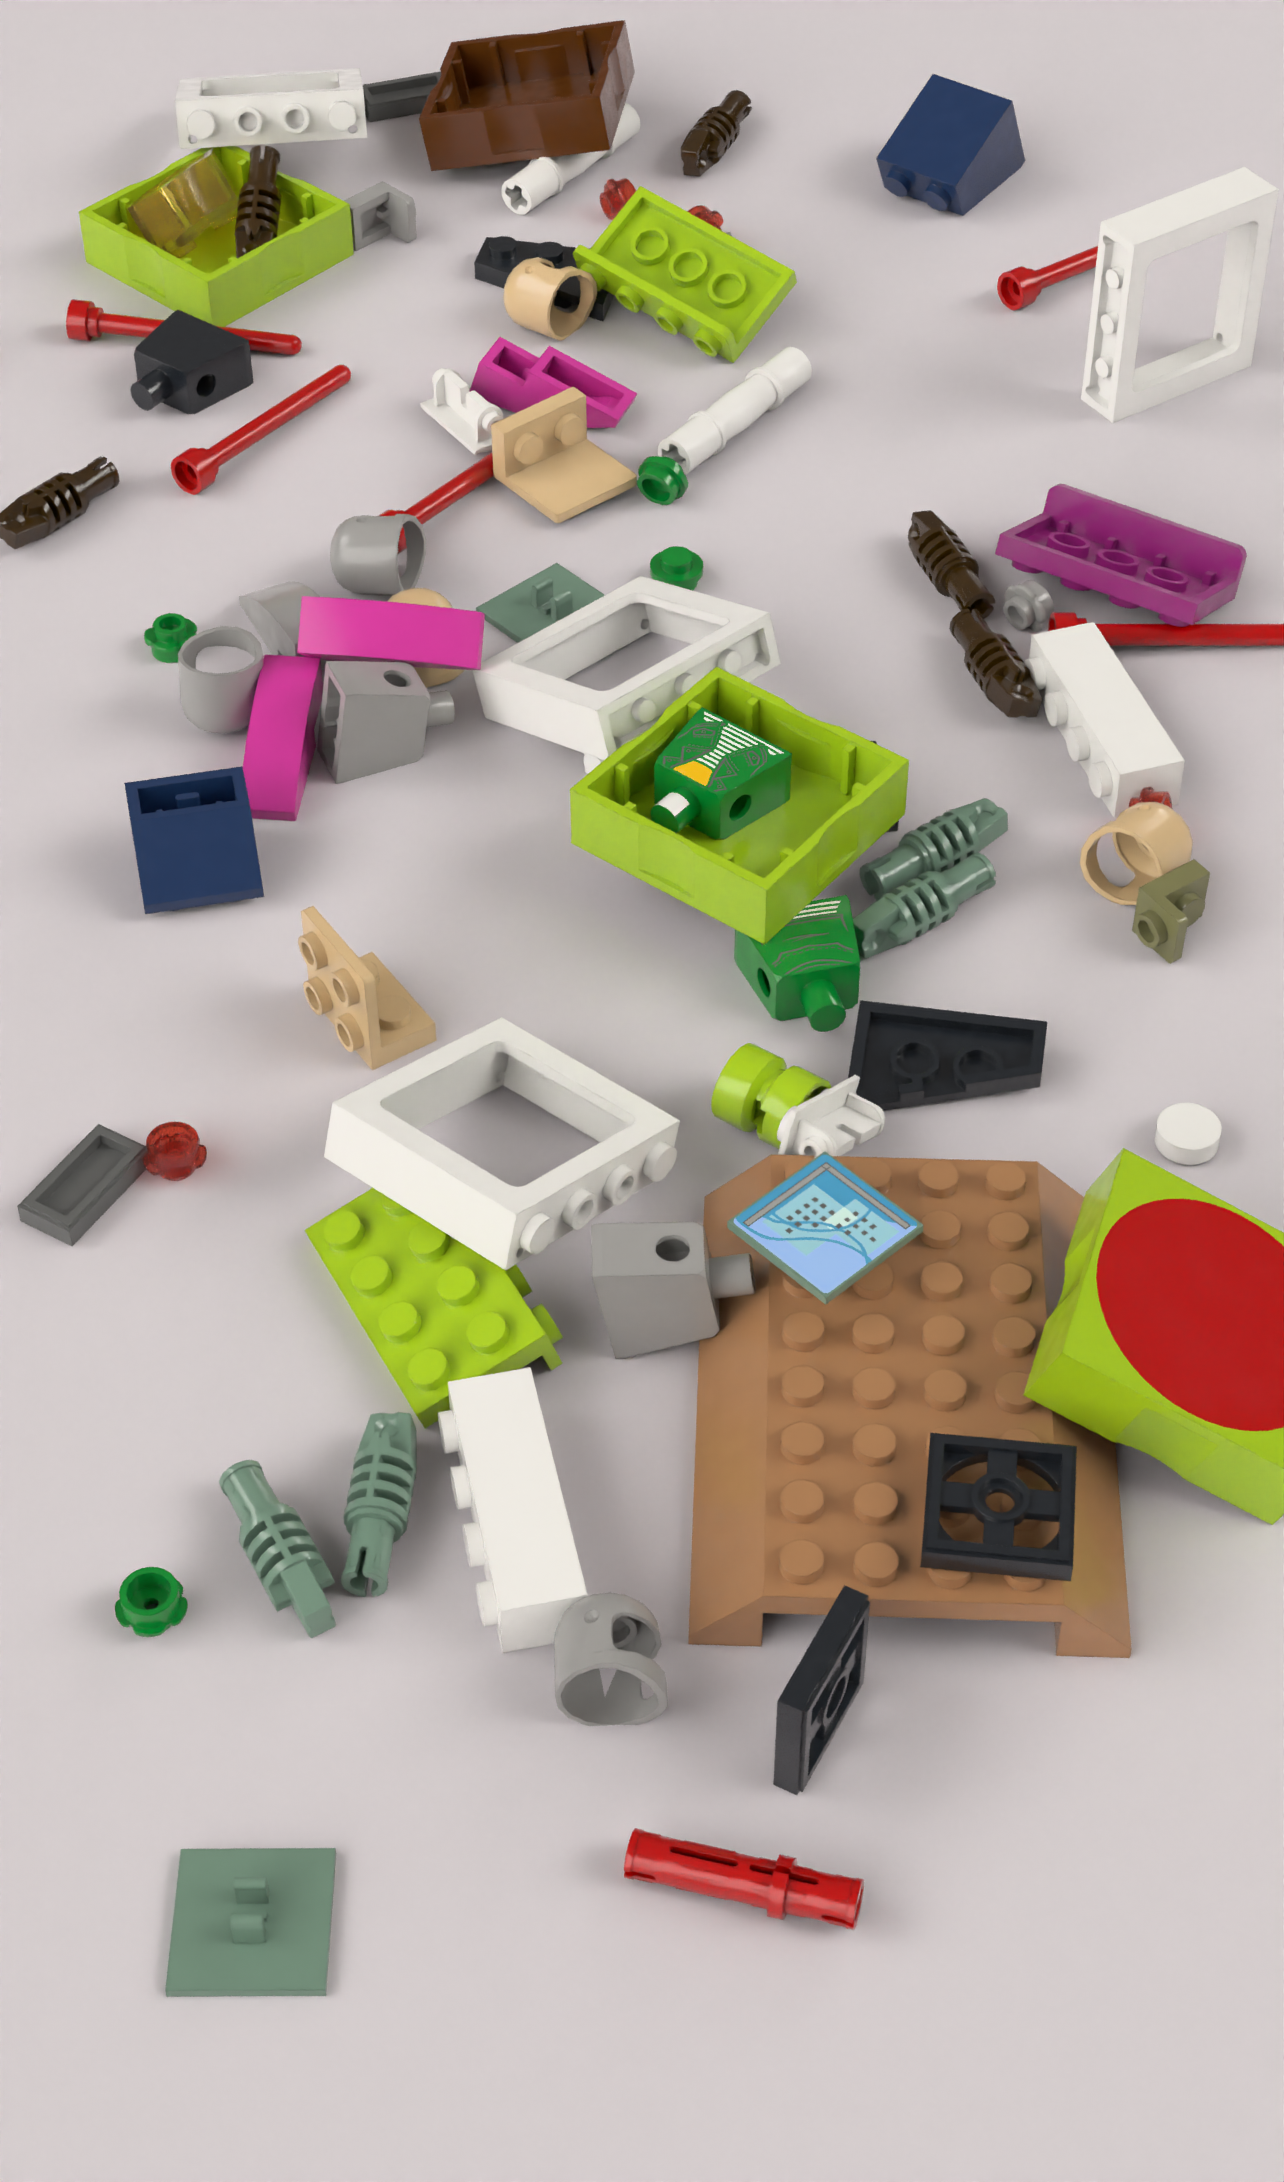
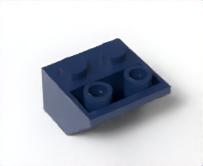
M243 766L124 783L145 914L264 897Z

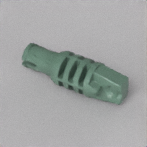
M987 798L944 812L942 816H937L931 819L929 823H924L916 830H911L904 834L899 842V846L893 849V851L870 863L864 864L860 868L859 873L863 887L870 896L874 894V899L877 900L883 894L890 893L898 886H903L907 881L917 878L918 875L925 871H938L941 873L944 870H948L970 855L980 852L1007 832L1008 813Z
M979 852L974 853L948 870H944L941 873L938 871H925L918 875L917 878L907 881L903 886H898L890 893L880 896L873 904L853 918L859 955L867 959L896 946L905 945L915 937H920L928 930L936 928L940 923L950 920L958 910V905L992 888L996 884V880L993 879L996 877V872L989 859Z
M410 1413L371 1414L354 1458L350 1489L347 1495V1506L343 1516L344 1525L351 1538L345 1570L341 1576V1585L345 1590L354 1595L366 1597L369 1578L373 1579L371 1588L373 1597L385 1593L388 1587V1571L393 1543L398 1541L407 1530L408 1514L410 1513L411 1497L413 1496L414 1480L417 1473L416 1426Z
M244 1460L235 1463L222 1474L219 1484L242 1523L239 1543L273 1606L278 1612L292 1605L310 1638H314L334 1628L336 1622L332 1615L331 1606L322 1589L334 1584L335 1581L300 1516L294 1508L289 1507L287 1504L279 1503L258 1461Z

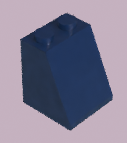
M932 74L876 158L884 188L896 196H908L925 202L935 210H947L964 216L1018 171L1025 162L1013 101Z

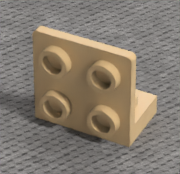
M575 387L566 389L491 424L494 477L555 523L571 519L637 485V475L587 439L586 395Z
M314 906L301 911L303 935L298 938V945L302 957L307 964L308 980L303 983L304 993L312 1010L319 1016L325 1014L333 1023L338 1038L347 1051H356L372 1070H375L437 1041L435 1022L373 952L358 957Z

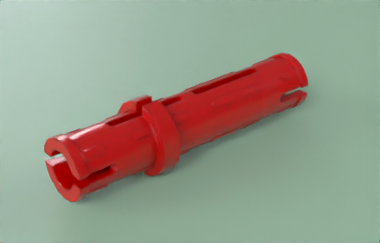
M635 1828L631 1834L624 1862V1878L654 1882L680 1890L750 1904L751 1906L767 1909V1917L784 1920L786 1915L790 1914L825 1921L829 1924L843 1926L851 1930L856 1928L864 1892V1879L838 1874L834 1875L798 1866L797 1858L780 1854L777 1861L762 1857L758 1858L705 1844L673 1839Z

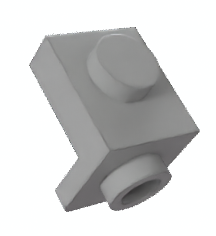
M382 181L344 200L350 204L354 251H358L389 234H393L407 243L417 238L414 200L391 185Z

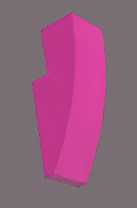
M502 337L497 339L479 362L469 391L475 390L488 402L517 413L566 389L575 387L586 395L587 428H615L637 396L636 392L551 346H548L539 358Z
M302 596L297 653L305 657L321 658V660L406 662L414 668L481 670L485 614L477 611L409 603Z
M265 654L263 659L264 665L260 670L250 716L243 772L253 819L296 821L316 748L314 728L323 694L321 658Z

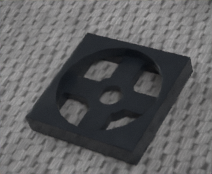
M930 1433L920 1567L1071 1581L1074 1556L1077 1446ZM987 1462L986 1475L980 1477L974 1484L946 1481L954 1473L965 1467ZM1017 1465L1039 1475L1054 1491L1028 1489L1026 1484L1016 1477ZM1003 1493L1012 1498L1014 1507L1007 1512H995L987 1506L985 1500L991 1494ZM940 1511L974 1514L977 1520L984 1524L983 1543L953 1540L939 1521ZM1024 1519L1059 1522L1058 1533L1043 1548L1013 1546L1014 1526L1020 1524Z
M845 1585L777 1701L773 1785L795 1795H798L800 1791L803 1792L864 1683L870 1611L869 1595Z

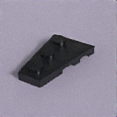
M508 236L486 237L474 262L475 279L504 288L507 278L514 267L523 260L536 257L551 261L556 269L568 266L577 268L573 257L576 247L562 246L557 242L534 243L517 241ZM577 276L569 277L560 285L554 301L555 306L567 309L571 306V303L579 305L581 289ZM604 289L597 291L593 309L588 317L603 322L614 295Z
M860 1000L848 1078L854 1075L860 1077L856 1095L878 1105L883 1111L1038 1088L1041 1083L1048 1022Z

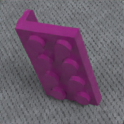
M1057 484L1049 489L1042 514L1001 533L995 555L1012 560L1011 565L1020 571L1033 574L1049 573L1060 577V583L1067 588L1078 591L1093 589L1109 595V601L1117 606L1137 609L1141 606L1159 613L1158 618L1161 621L1180 627L1195 624L1235 599L1247 557L1245 548L1239 544L1066 484Z

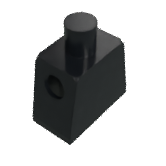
M176 310L135 348L134 360L137 382L131 385L130 392L134 402L143 410L149 411L158 404L164 403L183 413L196 414L254 383L249 340L183 311Z

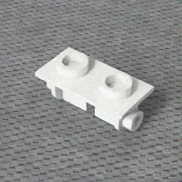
M441 368L437 370L432 377L434 398L420 403L421 408L474 455L491 451V424L503 419L502 410L498 406L490 404L475 390L469 392V385L461 379V375L455 369Z
M854 1075L830 1089H824L817 1096L798 1106L791 1107L786 1112L777 1131V1139L781 1142L778 1155H812L816 1158L825 1151L831 1156H841L852 1150L854 1143L860 1145L881 1134L885 1121L884 1112L878 1105L856 1095L860 1077Z

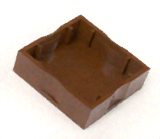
M625 20L566 27L540 33L511 34L451 42L440 68V80L430 91L419 117L431 171L611 150L635 73Z

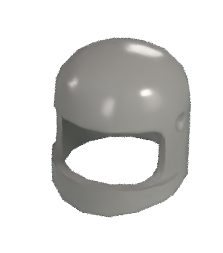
M410 514L353 516L337 527L332 538L330 561L333 574L343 588L358 594L395 595L400 591L415 588L426 555V537L422 524L415 516ZM403 526L407 546V563L405 573L399 577L398 542Z
M220 626L205 630L189 638L182 645L178 653L181 704L187 719L199 729L221 734L232 733L249 725L260 670L264 665L261 643L251 632L239 627ZM206 647H236L247 651L255 657L253 663L244 669L234 672L217 674L202 672L196 669V657Z
M599 1593L580 1599L564 1612L555 1631L554 1638L555 1697L557 1707L569 1719L587 1726L638 1725L662 1715L667 1708L668 1698L665 1672L652 1660L656 1657L662 1645L658 1622L643 1603L624 1594ZM615 1668L617 1670L604 1696L599 1669ZM641 1680L654 1691L653 1696L648 1699H643Z

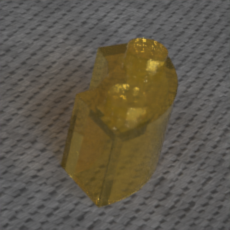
M211 149L153 186L137 198L127 209L146 241L177 258H181L197 247L194 239L199 237L208 227L212 225L214 230H217L236 219L237 212L235 209L238 207L239 193L215 152Z

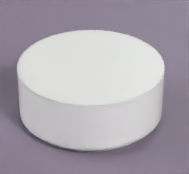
M1195 1103L1173 1104L1165 1108L1158 1116L1154 1137L1155 1145L1164 1157L1173 1162L1184 1165L1204 1163L1214 1157L1218 1151L1222 1131L1221 1122L1211 1110Z

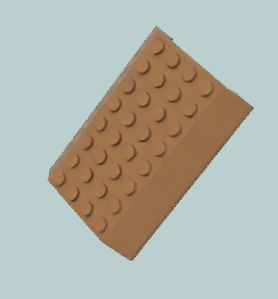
M771 1154L704 1197L703 1226L711 1257L750 1253L754 1269L756 1293L719 1298L720 1331L714 1337L699 1340L688 1644L762 1647L763 1613L827 1615L845 1585L869 1595V1616L1054 1622L1056 1656L1130 1658L1132 1649L1116 1442H1112L1023 1396L1046 1320L1056 1308L1062 1294L1065 1276L1064 1261L1084 1197L1037 1161L832 1156L921 1222L924 1227L921 1234L825 1305L727 1228L728 1220L815 1159V1156ZM930 1433L1077 1446L1074 1556L1071 1581L920 1567ZM987 1462L965 1467L954 1473L946 1481L974 1484L980 1477L986 1475ZM1017 1465L1016 1477L1021 1479L1028 1489L1054 1491L1039 1475ZM1003 1493L991 1494L985 1500L987 1506L995 1512H1007L1014 1507L1012 1498ZM940 1511L939 1521L953 1540L983 1543L984 1524L977 1520L974 1514ZM1024 1519L1020 1524L1014 1526L1013 1546L1043 1548L1058 1533L1059 1522Z

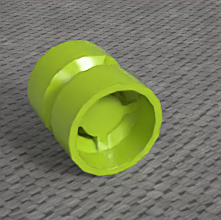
M747 1043L741 1046L729 1058L722 1069L713 1091L711 1110L716 1118L744 1132H752L757 1129V1135L761 1141L779 1149L781 1142L777 1139V1131L786 1112L791 1107L798 1106L817 1096L824 1089H830L831 1084L828 1080L802 1067L793 1065L787 1069L783 1058L755 1044Z

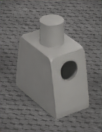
M327 661L325 665L317 751L335 783H344L417 762L424 753L427 727L453 723L455 709L452 696L447 690L428 692L414 667L406 662Z
M697 1222L600 1223L591 1225L592 1279L615 1359L628 1358L714 1337L720 1331L719 1298L756 1293L751 1254L745 1253L712 1258L705 1228Z

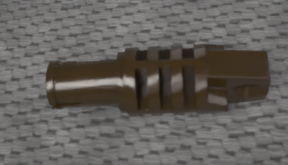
M739 90L729 92L719 106L708 109L689 131L681 146L684 175L701 176L710 167L719 162L732 143L735 142L740 133V123L752 110V107L748 106L751 104V100L747 94Z
M260 145L250 150L248 182L239 190L235 225L237 258L276 238L278 234L282 195L276 187L280 153L270 146H265L264 159L260 158Z
M100 456L73 474L60 472L21 495L0 513V538L13 549H18L41 538H45L83 515L92 499L118 486L120 480L115 465L112 462L107 463V458Z
M933 511L913 512L911 518L912 525L908 531V545L919 566L928 576L936 590L940 594L954 599L961 611L969 609L971 614L973 609H977L984 619L987 618L994 610V607L990 604H995V598L980 581L979 566L974 557L964 546L961 539L958 538L955 531L949 528Z
M969 609L958 612L952 618L949 629L952 636L965 651L964 663L967 670L972 674V677L978 683L987 699L1007 717H1037L1042 697L1031 677L1029 668L1024 664L1014 647L1011 646L1009 640L1002 634L992 632L983 615L977 609H973L971 614Z

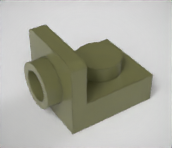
M1195 859L1139 887L1132 931L1145 946L1152 948L1170 964L1182 957L1187 927L1195 923L1202 916L1205 909L1210 872Z

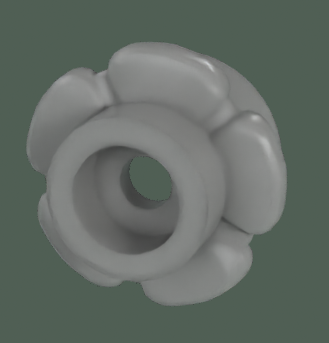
M1027 580L1016 587L1011 585L1005 591L1004 613L1011 625L1020 630L1028 627L1034 632L1041 631L1043 629L1042 623L1046 622L1050 618L1051 613L1054 612V604L1048 591L1034 580Z

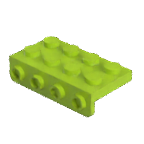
M642 186L636 190L590 249L583 245H578L573 252L577 268L592 275L596 281L597 291L601 289L615 295L617 300L628 310L634 313H638L640 310L653 317L657 324L668 333L676 335L679 332L692 339L694 344L705 354L711 357H716L718 354L732 363L738 359L797 283L794 270Z
M371 1188L304 1230L425 1429L438 1421V1412L450 1410L449 1381L521 1369L542 1356L551 1371L563 1364L552 1345L562 1339L563 1336L542 1303L530 1310L523 1297L533 1291L516 1264L507 1270L502 1269L376 1189Z

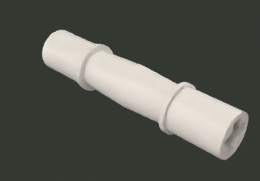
M625 102L611 150L532 159L528 166L503 183L501 192L507 207L514 213L524 215L550 196L560 193L564 184L582 174L597 160L610 157L615 149L639 132L641 124L636 110Z
M795 347L784 348L762 366L748 372L745 381L723 394L705 411H697L691 415L688 422L659 443L658 456L669 457L675 460L682 467L684 474L687 475L711 455L721 452L729 439L748 428L767 410L777 409L785 398L809 381L812 375L809 359L801 350Z

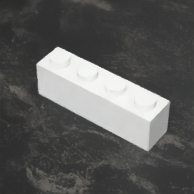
M1091 622L1032 634L1029 659H1025L1024 664L1029 668L1031 677L1042 697L1048 722L1053 727L1057 726L1063 735L1071 759L1075 762L1079 761L1086 772L1094 796L1102 798L1114 818H1117L1122 811L1136 803L1158 802L1166 806L1178 805L1185 760L1095 623Z
M531 1367L449 1381L450 1410L438 1412V1421L444 1453L457 1452L460 1466L450 1467L457 1510L470 1508L473 1523L463 1524L468 1562L470 1567L483 1565L486 1581L476 1583L477 1599L483 1627L497 1626L502 1653L554 1644L555 1631L564 1612L580 1599L588 1597Z

